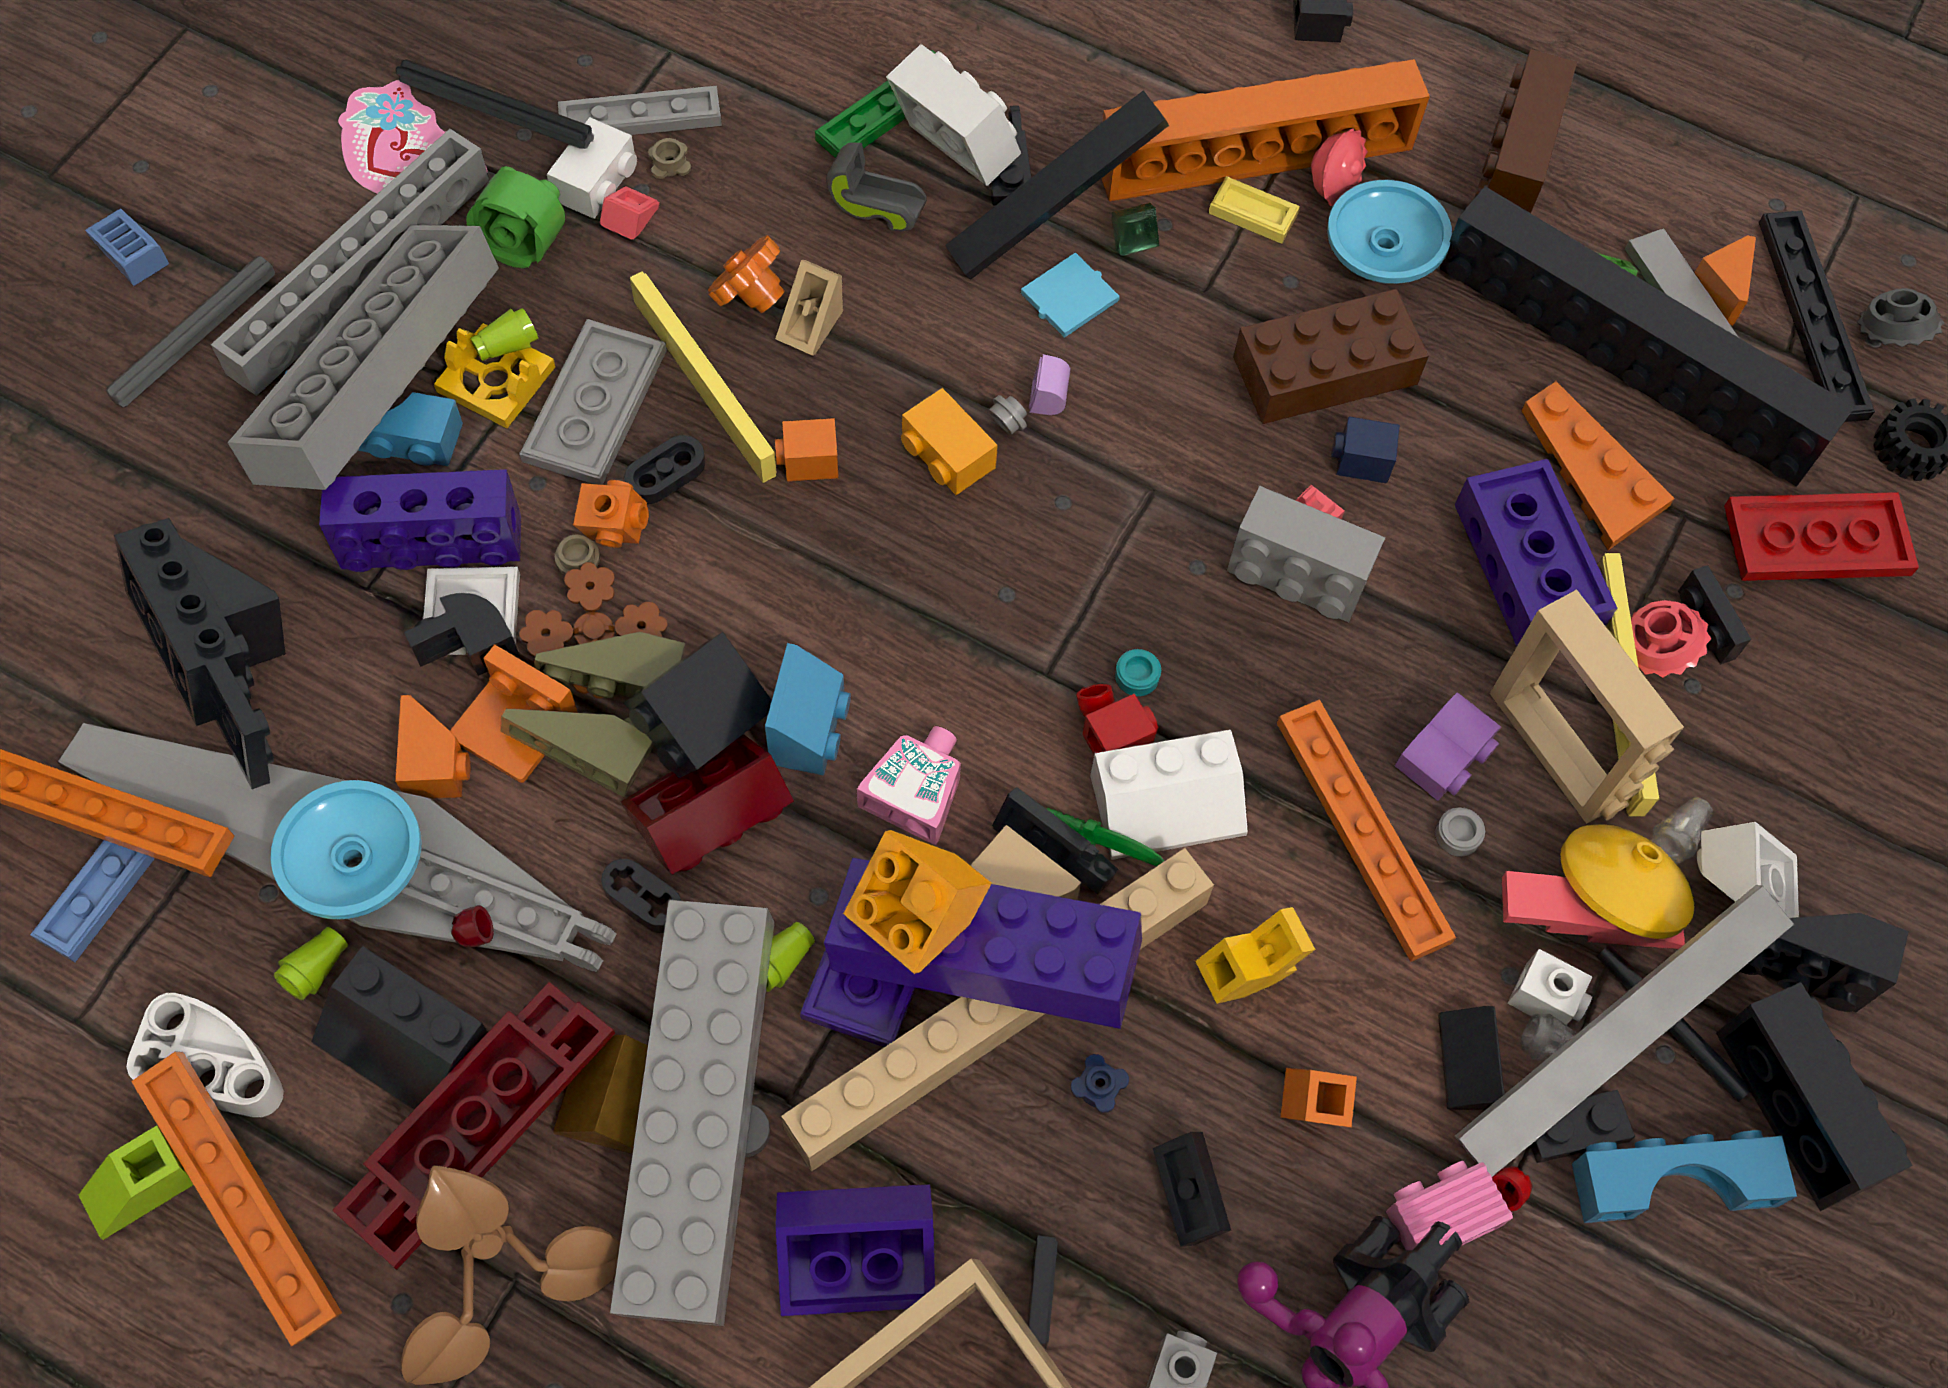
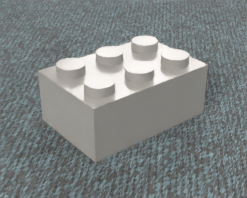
M1259 486L1239 527L1227 572L1236 575L1239 580L1247 584H1258L1275 591L1285 600L1298 601L1313 607L1328 618H1339L1349 623L1386 537Z

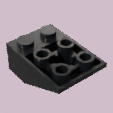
M1862 913L1790 918L1794 925L1739 970V972L1744 974L1761 975L1777 981L1783 989L1802 983L1808 994L1825 1000L1829 1007L1838 1011H1853L1856 1013L1897 983L1909 931Z

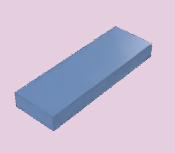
M104 840L30 935L38 942L76 962L155 858Z

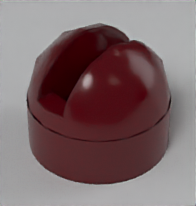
M476 905L464 909L456 914L453 919L451 934L458 944L464 947H477L492 941L494 936L493 923L488 911L483 906Z

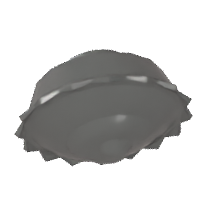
M1907 288L1895 289L1879 294L1870 302L1867 309L1860 313L1861 318L1857 321L1861 325L1860 332L1868 334L1870 340H1880L1884 345L1896 344L1899 347L1908 344L1918 346L1923 341H1932L1936 334L1942 333L1941 326L1945 324L1940 318L1941 314L1938 313L1937 307L1931 298Z

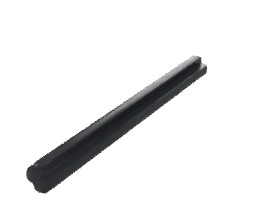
M408 59L402 60L401 65L396 67V74L399 75L400 82L581 149L588 148L590 142L594 140L591 126Z

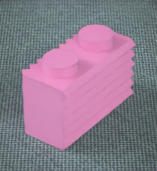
M1460 1161L1440 1171L1437 1174L1440 1182L1424 1189L1421 1181L1402 1188L1393 1194L1397 1202L1386 1211L1390 1221L1399 1230V1237H1401V1242L1406 1251H1412L1437 1221L1448 1224L1451 1227L1439 1241L1440 1245L1448 1240L1456 1231L1462 1240L1463 1246L1502 1227L1513 1218L1512 1212L1508 1209L1507 1203L1502 1199V1194L1497 1190V1185L1492 1181V1176L1487 1171L1486 1165L1483 1162L1468 1168L1464 1161Z

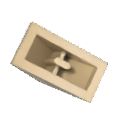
M801 260L775 339L810 355H815L843 312L842 276L809 261Z

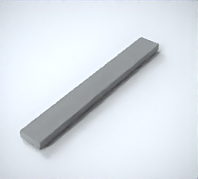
M1755 885L1458 1132L1455 1138L1476 1164L1483 1162L1486 1165L1487 1171L1493 1177L1791 928L1794 923L1763 885Z

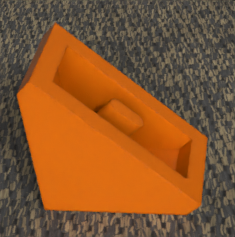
M1747 235L1703 257L1695 271V275L1731 326L1735 324L1748 302L1756 237Z

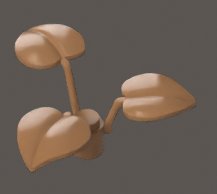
M432 1166L427 1188L417 1211L416 1229L422 1242L431 1248L450 1251L463 1247L461 1250L463 1258V1312L459 1319L448 1312L434 1313L416 1326L408 1337L402 1352L401 1372L403 1378L407 1383L411 1382L415 1385L436 1384L456 1380L475 1370L487 1356L490 1348V1338L487 1329L479 1323H469L473 1317L474 1258H492L500 1252L503 1243L508 1242L534 1270L544 1272L540 1280V1288L545 1296L559 1301H575L598 1292L615 1278L620 1241L610 1232L601 1228L591 1226L574 1227L554 1238L546 1249V1260H541L514 1235L511 1226H502L507 1219L509 1207L508 1201L499 1187L469 1172L442 1166Z

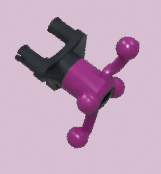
M1382 1216L1374 1217L1371 1224L1353 1244L1344 1245L1333 1258L1334 1266L1348 1293L1326 1318L1310 1309H1303L1295 1313L1274 1299L1278 1290V1276L1274 1269L1264 1262L1246 1264L1241 1268L1237 1278L1238 1291L1247 1305L1284 1331L1297 1336L1305 1335L1310 1340L1311 1356L1305 1360L1301 1370L1302 1381L1306 1388H1339V1386L1347 1388L1357 1386L1359 1388H1389L1386 1378L1378 1368L1396 1346L1403 1341L1424 1351L1434 1352L1446 1337L1445 1329L1462 1308H1465L1469 1303V1296L1466 1291L1452 1280L1447 1281L1446 1279L1441 1281L1439 1287L1430 1297L1431 1289L1438 1280L1437 1272L1454 1252L1458 1251L1462 1246V1240L1456 1231L1448 1240L1440 1245L1439 1241L1451 1227L1439 1221L1431 1226L1429 1232L1412 1251H1404L1396 1258L1382 1259L1401 1240V1237H1399V1230L1391 1221Z

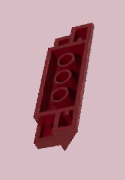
M548 982L517 1016L508 1011L363 1163L370 1171L332 1211L389 1264L398 1270L422 1244L416 1229V1217L427 1188L432 1166L453 1168L482 1178L615 1035V1031L579 1001L575 1003Z

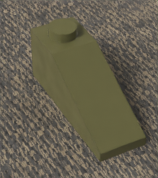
M506 709L501 716L502 733L622 797L626 796L653 747V743L647 734L640 732L630 718L622 720L615 715L523 709Z

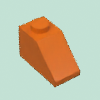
M401 695L395 778L400 791L429 799L462 797L463 780H469L471 773L469 753L463 752L456 736L411 695Z

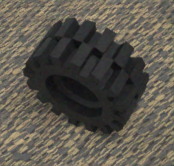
M1916 398L1909 399L1905 404L1903 401L1897 404L1880 424L1874 435V438L1877 439L1873 444L1874 450H1882L1877 456L1880 462L1888 459L1890 463L1886 468L1889 471L1893 472L1897 467L1901 470L1899 477L1907 479L1913 473L1914 481H1921L1925 476L1930 480L1935 478L1938 473L1941 474L1948 466V414L1944 415L1941 412L1945 406L1937 403L1932 408L1930 407L1931 400L1922 399L1918 405ZM1905 431H1913L1922 435L1930 443L1932 449L1916 445L1908 438Z

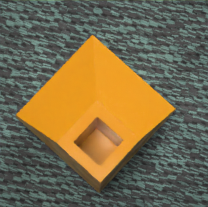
M888 830L884 832L843 914L915 974L921 972L971 924L992 882L955 853Z

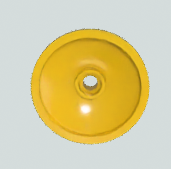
M1586 825L1574 830L1563 843L1560 854L1561 864L1568 882L1578 896L1593 911L1613 925L1642 937L1665 939L1681 933L1692 920L1694 900L1686 877L1668 854L1649 839L1630 830L1613 825Z

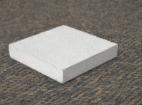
M518 567L427 569L423 619L438 617L445 613L439 599L440 597L455 593L475 594L487 599L499 610L516 644L520 582ZM461 648L448 655L467 654L465 653L464 649Z

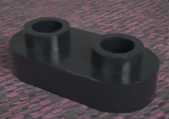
M674 436L631 463L625 472V482L631 484L634 487L633 489L647 504L657 503L702 473L705 468L703 446L692 436ZM681 460L690 461V463L683 466L677 464ZM646 483L655 484L654 486L649 488L642 487Z

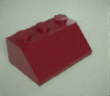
M742 734L698 770L681 778H678L674 772H670L620 802L658 861L673 875L678 871H687L697 866L702 861L703 856L714 849L737 842L742 837L744 831L757 823H764L775 819L782 813L783 808L794 802L771 754Z

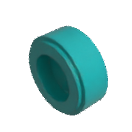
M1142 649L1129 650L1117 662L1115 671L1116 683L1122 691L1129 695L1134 693L1136 696L1148 695L1158 686L1161 676V665L1156 656L1149 651Z

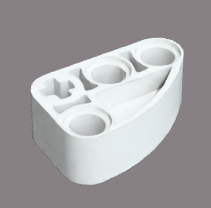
M165 993L151 1001L145 1011L127 1060L128 1075L133 1080L172 1053L184 1052L199 1078L205 1072L215 1070L214 1079L205 1088L218 1110L250 1117H264L272 1114L279 1107L283 1100L284 1090L272 1064L261 1049L229 1017L200 1000L178 993ZM185 1013L184 1019L179 1026L167 1030V1024L171 1018L177 1014ZM264 1080V1086L259 1094L252 1098H245V1091L252 1082Z

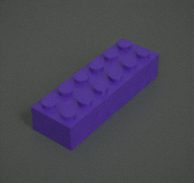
M852 858L824 941L832 971L1121 1029L1142 944L1141 912L991 884L971 924L921 972L914 974L843 914L870 862L868 860Z

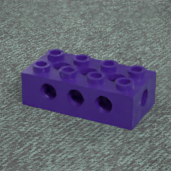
M1544 459L1467 478L1455 502V508L1516 646H1518L1538 610L1575 590H1578L1606 626L1618 608L1549 460Z
M507 469L336 477L335 481L326 490H322L319 525L341 569L365 572L371 568L383 567L409 570L416 566L426 565L453 568L468 563H485L497 566L510 561H520L521 513ZM468 535H472L474 540H465ZM426 537V540H427L428 542H420V541H421L422 538Z

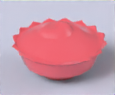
M1352 128L1348 132L1328 137L1313 157L1311 172L1314 188L1328 201L1329 206L1334 205L1346 191L1362 181L1361 174L1366 167L1364 158L1368 151L1364 147L1366 139L1361 137L1360 130L1354 131Z
M1667 600L1651 602L1633 613L1631 624L1638 668L1645 675L1655 673L1662 678L1671 673L1681 675L1686 668L1696 667L1699 658L1707 654L1706 644L1711 640L1707 632L1708 623L1701 619L1698 611L1689 609L1684 603L1681 604Z

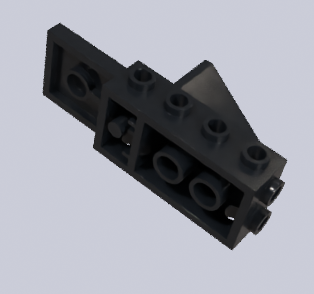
M170 518L144 524L138 528L114 535L126 594L195 725L199 726L213 720L216 721L252 790L270 783L268 764L274 762V757L265 736L270 735V729L260 708L252 710L249 688L254 686V679L249 667L286 654L278 595L274 590L182 539Z

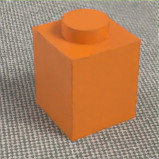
M835 418L783 421V439H775L777 465H785L787 481L838 478Z
M1286 1068L1280 1118L1352 1128L1357 1077L1315 1070Z

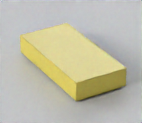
M1226 176L1210 204L1209 214L1282 244L1298 215L1300 206Z

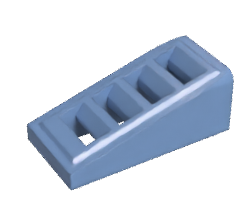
M121 208L85 230L87 235L133 286L169 264L162 248Z

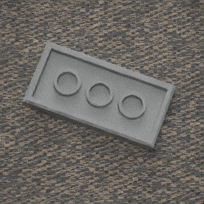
M587 319L519 454L521 461L591 484L603 485L666 354V343Z

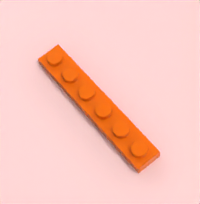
M1317 700L1279 716L1277 725L1410 962L1452 944L1456 939L1454 932L1321 701Z
M0 749V803L210 878L235 837L227 827Z
M184 1052L172 1053L132 1080V1084L291 1347L299 1344L341 1315V1309Z

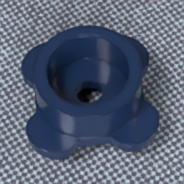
M1099 1054L1090 1055L1085 1060L1086 1068L1081 1076L1072 1080L1071 1092L1075 1097L1082 1098L1087 1104L1094 1106L1097 1111L1107 1113L1114 1109V1099L1118 1092L1128 1086L1129 1076L1124 1069H1114L1106 1064L1103 1056ZM1098 1079L1103 1080L1105 1083L1101 1088L1095 1084V1081Z

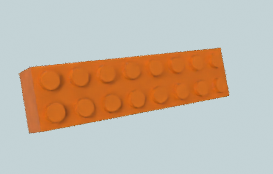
M1413 59L1364 68H1352L1346 71L1322 75L1315 74L1304 78L1274 81L1249 87H1236L1225 91L1206 94L1199 93L1193 96L1170 100H1158L1153 103L1167 120L1169 126L1101 179L1110 202L1221 183L1226 176L1239 180L1309 168L1316 151L1328 137L1348 132L1352 128L1354 131L1360 130L1361 137L1366 139L1364 147L1368 152L1365 158L1409 151L1413 149L1430 95L1416 61ZM1122 106L1117 107L1115 109L1104 110L1102 122L1105 121L1117 110H1119Z

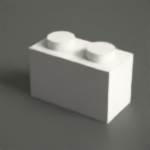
M589 117L585 124L592 128V133L594 134L593 142H590L586 149L569 144L547 173L548 181L552 182L559 189L560 197L558 199L562 205L595 219L602 209L604 198L616 192L623 179L632 175L637 164V156L634 151L632 135Z

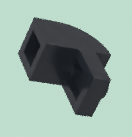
M455 593L440 597L439 599L445 611L444 614L438 617L425 618L419 621L414 628L404 632L420 667L463 648L479 676L488 672L483 658L494 645L515 657L520 656L514 638L499 610L490 601L475 594Z

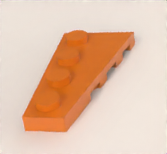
M1557 381L1525 402L1521 410L1546 452L1553 454L1562 467L1559 473L1568 486L1573 485L1583 501L1581 508L1589 521L1594 520L1603 533L1600 539L1607 550L1613 548L1669 508L1675 498Z

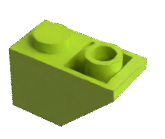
M155 1126L108 1154L78 1196L99 1237L104 1240L193 1186V1183L160 1128Z

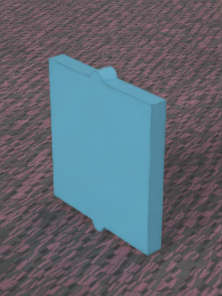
M1077 253L1069 256L1021 288V294L1039 312V318L1046 319L1064 338L1117 303L1120 298L1101 278L1102 273L1094 271Z

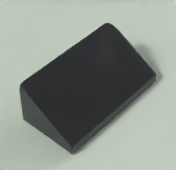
M1480 1006L1440 1012L1438 1018L1447 1109L1486 1110L1504 1095L1495 1006Z

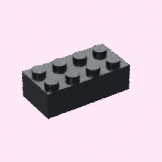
M1802 983L1750 1004L1716 1032L1742 1079L1753 1089L1751 1094L1776 1136H1782L1786 1154L1820 1211L1866 1191L1913 1166L1907 1157V1150L1903 1140L1888 1126L1878 1109L1879 1106L1875 1094L1860 1080L1851 1065L1848 1050L1841 1041L1835 1039L1823 1019V1011L1820 1004L1813 996L1807 993Z

